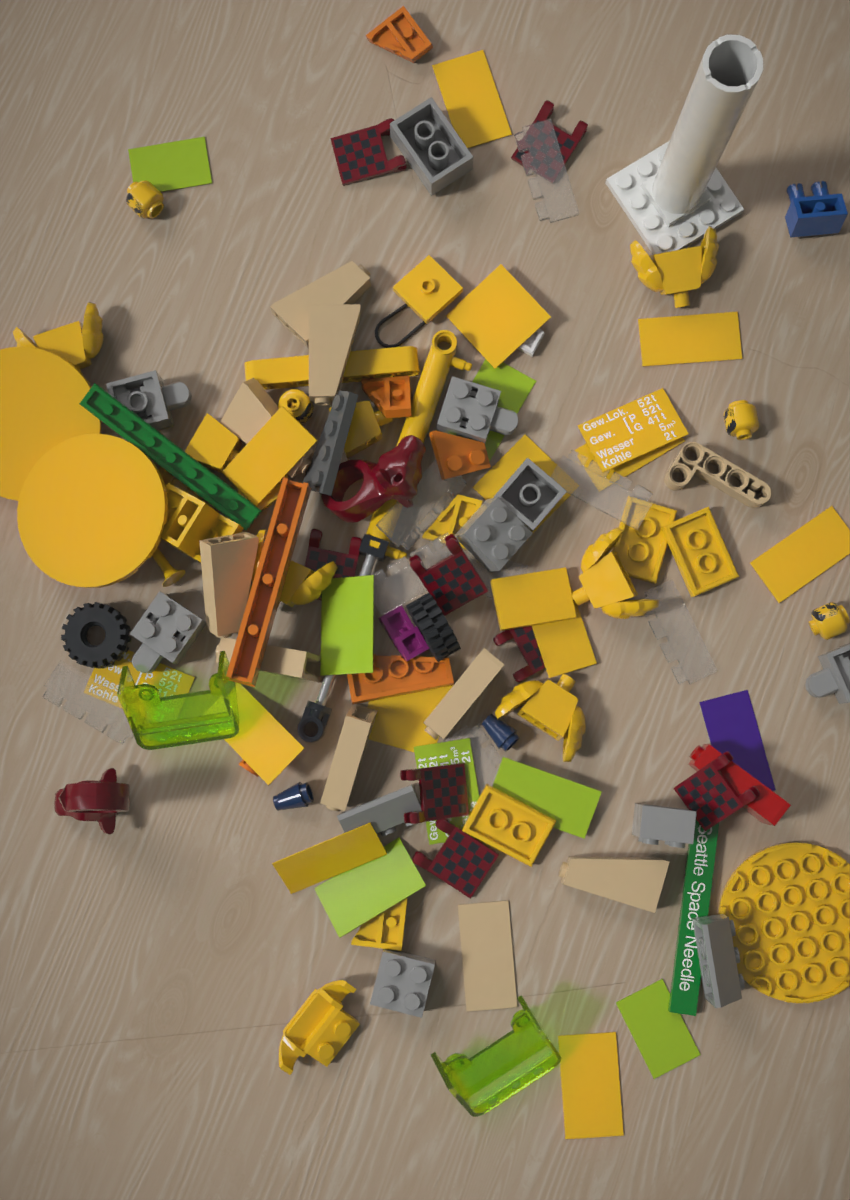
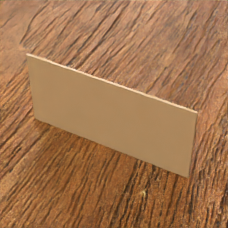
M496 901L458 905L466 1012L518 1007L509 902Z

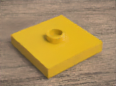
M430 255L392 287L393 291L426 324L463 293V287Z

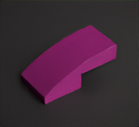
M402 605L378 618L389 638L406 661L429 649L418 627L413 626Z

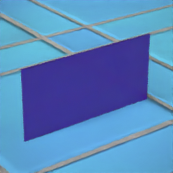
M748 690L699 702L711 746L722 754L729 751L734 758L732 761L772 791L776 790Z

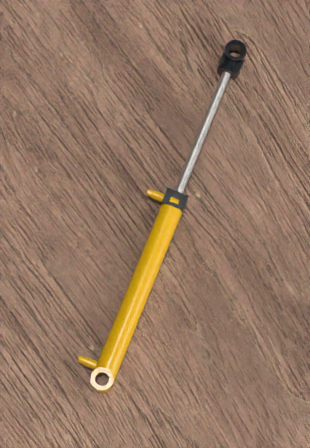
M449 330L438 331L432 338V345L411 402L412 416L406 417L396 446H398L402 438L408 435L416 436L424 444L450 366L471 371V363L454 357L457 350V339ZM445 341L451 347L448 350H441L438 344ZM391 499L385 502L372 514L366 534L364 533L359 548V553L366 556L359 576L370 575L375 560L384 562L386 556L403 561L406 559L407 553L389 545L402 508V504L397 500ZM335 675L324 676L315 703L307 701L297 727L298 735L306 742L319 741L325 734V727L332 710L326 707L325 704ZM309 722H315L318 726L317 734L309 737L304 730Z

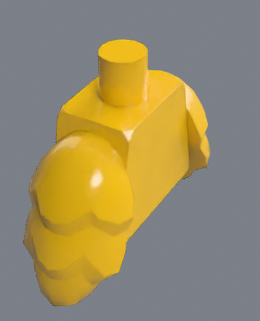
M711 226L707 228L700 246L648 255L636 240L630 244L631 262L638 273V279L647 288L654 292H660L661 295L673 293L675 308L690 305L688 290L700 288L701 284L707 281L713 274L717 265L716 256L719 244L717 242L716 229Z
M91 302L87 303L83 324L80 321H76L33 336L35 343L18 327L13 330L17 347H33L52 352L69 361L80 372V369L91 365L90 359L97 356L104 338L102 318L99 315L96 304Z
M617 527L608 533L601 534L595 543L589 545L581 560V570L583 573L579 576L583 587L573 591L572 597L578 606L590 600L595 609L600 607L603 613L613 618L629 619L630 617L644 616L647 612L658 608L659 600H626L637 596L638 593L617 552L609 553L623 533V530Z
M266 529L259 530L256 535L259 543L251 579L252 582L266 539ZM291 560L279 604L282 602L293 607L294 604L305 605L319 598L321 592L331 584V580L337 570L335 562H330L314 572Z
M562 674L557 684L548 679L544 684L536 680L526 681L515 686L512 692L502 698L501 704L495 711L497 719L506 716L525 704L517 715L557 741L564 737L563 762H571L576 752L581 749L582 736L586 731V722L582 709L577 706L578 698L569 693L575 684V680L570 676Z

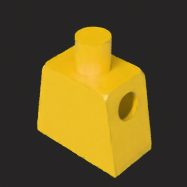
M370 401L356 403L344 447L347 458L381 440L382 433L379 426L393 422L392 418H385L380 410L374 412Z
M206 414L185 452L204 467L222 473L238 455L242 442L211 415Z

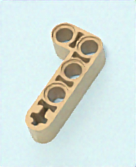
M689 442L684 445L664 477L666 486L673 491L683 489L692 476L695 475L750 508L762 506L771 497V489L768 484L696 442ZM685 451L694 452L696 460H688L685 456ZM712 463L716 465L718 474L710 473L707 469V464ZM673 472H679L682 474V483H678L673 480ZM730 476L739 479V487H733L730 484ZM747 485H749V487L746 489L747 491L745 493L742 492V490L745 489ZM756 490H757L758 492H760V493L758 494V497H759L758 500L754 498V496H755L754 491H756Z

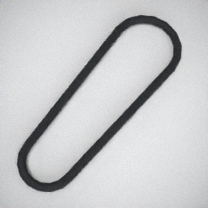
M405 303L376 325L375 338L383 347H398L426 323L422 321L396 344L388 345L382 342L378 334L380 326L408 307Z

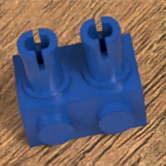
M820 181L812 184L811 191L813 196L805 197L801 183L797 184V188L796 184L788 186L786 191L790 199V206L785 220L790 238L840 232L848 215L842 193L829 195L825 181H822L821 185Z

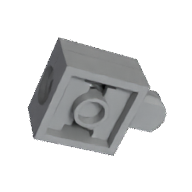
M156 370L106 383L110 395L156 430L174 426L170 411L188 406L192 399L191 392L184 383L177 382L164 386L162 378Z
M452 376L437 422V431L486 444L489 431L511 435L517 428L518 416L512 410L497 406L501 391Z
M159 591L130 633V635L142 642V645L132 658L134 668L142 673H152L163 658L179 665L205 627L206 621Z
M850 643L818 656L823 670L811 674L805 682L806 690L811 696L821 698L834 693L839 704L850 702Z

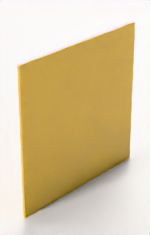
M502 264L446 315L494 369L551 318Z
M525 434L472 488L485 500L493 498L521 464L529 458L567 491L533 530L532 533H534L569 498L579 485Z
M453 685L369 701L367 707L378 710L369 740L414 752V747L437 743L438 739L435 740L424 731L427 726L423 722Z

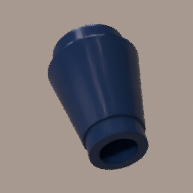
M490 714L481 724L499 749L502 748L505 752L513 747L520 738L516 734V729L497 719L493 714Z
M298 782L278 795L273 796V803L277 811L308 807L309 803L314 801L312 789L307 782L303 784Z

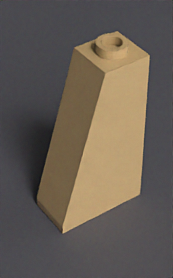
M351 261L273 303L270 306L271 311L291 333L309 348V304H354L371 287V274L363 265L357 266Z
M309 304V399L311 402H315V405H330V402H333L340 389L361 317L360 304Z
M255 378L242 382L220 423L248 444L279 409L262 385ZM312 448L287 473L288 475L294 477L299 473L304 474L308 470L312 462L310 458L314 453Z
M248 532L199 540L206 629L218 638H228L232 636V633L239 632L247 605L259 543L258 537Z
M221 637L220 643L216 648V663L229 666L236 639ZM267 645L260 672L320 683L322 677L320 676L321 656L305 651Z
M484 648L423 722L427 726L424 731L435 740L438 737L444 739L505 664Z
M352 704L346 714L320 802L332 811H346L378 710L359 704Z
M568 857L567 862H562L558 876L562 877L561 883L563 885L655 913L670 862L662 858Z

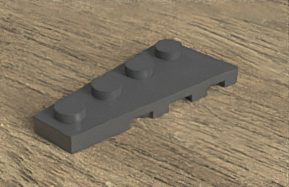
M338 390L337 395L333 399L332 408L313 454L312 462L303 482L309 484L312 491L330 496L332 494L358 394Z

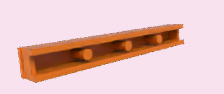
M283 477L226 674L229 681L251 687L256 686L311 492L308 483H299Z

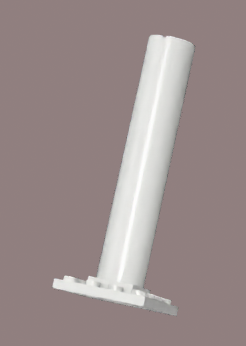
M741 35L719 37L707 47L670 141L606 179V185L653 255L684 249L701 239L709 226L717 229L744 211V208L716 168L763 71L761 52L750 39Z

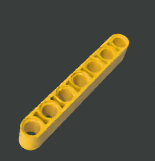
M414 346L351 351L341 383L359 382L361 379L416 376L420 373L418 349ZM309 355L251 360L244 363L245 380L255 378L265 390L309 386Z

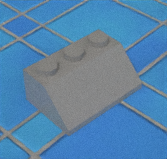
M411 784L337 815V818L344 833L371 823L376 834L381 832V835L385 836L397 831L396 825L404 823V813L421 811V805Z
M725 914L692 918L705 999L715 1008H721L742 999L741 990H744L745 986L743 976L738 974L736 963H740L738 948L733 946L732 936L736 935L733 920H729V917Z

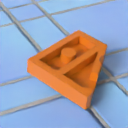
M404 6L366 35L370 43L412 63L416 62L433 48L432 43Z
M410 376L361 379L362 390L385 418L412 416Z
M436 430L429 433L441 480L491 467L484 442Z

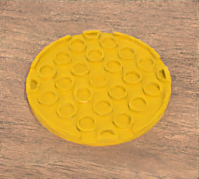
M21 346L0 349V496L19 501L21 489L29 472L46 452L57 444L76 436L102 434L101 420L79 404L91 389L90 383L69 361L43 349Z
M80 435L54 446L37 461L29 472L18 501V530L27 554L34 564L49 577L61 583L79 588L106 587L119 583L136 573L138 568L154 554L161 541L160 537L164 525L167 523L168 499L160 472L155 464L139 448L111 435Z
M801 842L775 844L749 856L729 878L723 890L718 914H725L729 917V920L734 922L736 935L732 936L733 946L738 948L740 963H736L738 974H742L743 979L759 992L789 1003L822 1001L850 986V864L844 858L828 849Z

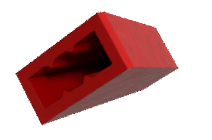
M704 744L702 747L698 745L689 757L692 760L688 765L699 771L722 753L710 744ZM733 761L720 769L738 795H741L752 786L758 789L760 795L742 808L761 823L775 826L791 806V804Z

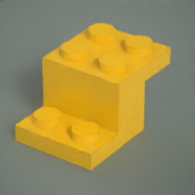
M169 483L166 485L168 516L160 538L182 553L201 563L199 540L238 534L243 530L242 526L219 514L205 502Z

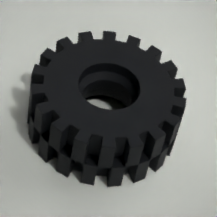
M429 592L406 605L413 622L418 627L429 650L438 662L461 649L447 619Z
M94 602V604L86 603L83 604L84 607L75 608V613L73 615L69 614L66 617L69 620L67 625L63 624L62 629L65 630V635H61V640L65 641L66 645H63V648L70 653L68 656L72 660H76V663L91 668L101 669L104 666L110 667L115 665L114 662L116 660L120 661L123 658V652L127 653L129 650L127 643L131 642L132 638L129 636L131 628L127 625L125 616L121 615V612L117 609L98 602ZM92 626H101L106 633L105 640L99 645H91L86 638L87 631Z

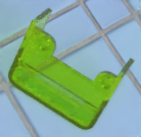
M220 651L218 672L210 677V690L161 697L159 690L153 685H135L128 666L122 667L117 696L136 743L141 748L146 750L162 749L228 739L238 734L240 721L236 684L229 681V678L226 677L229 661L225 651Z
M522 995L517 999L523 1009L513 1015L510 1023L513 1030L471 1058H468L465 1054L455 1053L443 1062L436 1052L431 1054L449 1092L473 1117L487 1113L554 1069L561 1062V1055Z

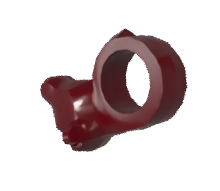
M408 435L401 439L398 446L381 455L377 464L367 460H348L340 463L331 496L321 495L324 505L335 516L344 522L351 523L363 520L391 499L397 500L406 508L412 507V498L417 495V486L422 479L421 460L426 451L423 442L416 436ZM364 479L358 493L351 499L343 502L344 494L349 486L358 480Z
M114 768L107 769L99 781L87 780L66 784L63 789H59L55 793V813L58 816H71L80 821H96L99 823L101 830L105 834L110 835L114 833L118 812L129 811L130 785L117 783V775Z

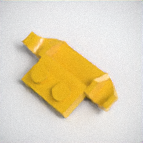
M344 980L327 983L318 990L315 988L283 1029V1036L279 1047V1067L281 1070L291 1075L297 1058L299 1056L304 1058L306 1054L328 1067L360 1025L357 1019L342 1010L343 1005L341 1003L345 996L349 993H354L357 990Z

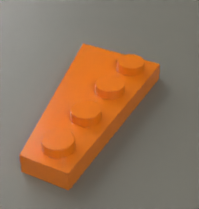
M373 654V673L347 674L352 704L454 685L449 658H444L438 662L435 657L416 656L406 661L400 655L376 656V654Z

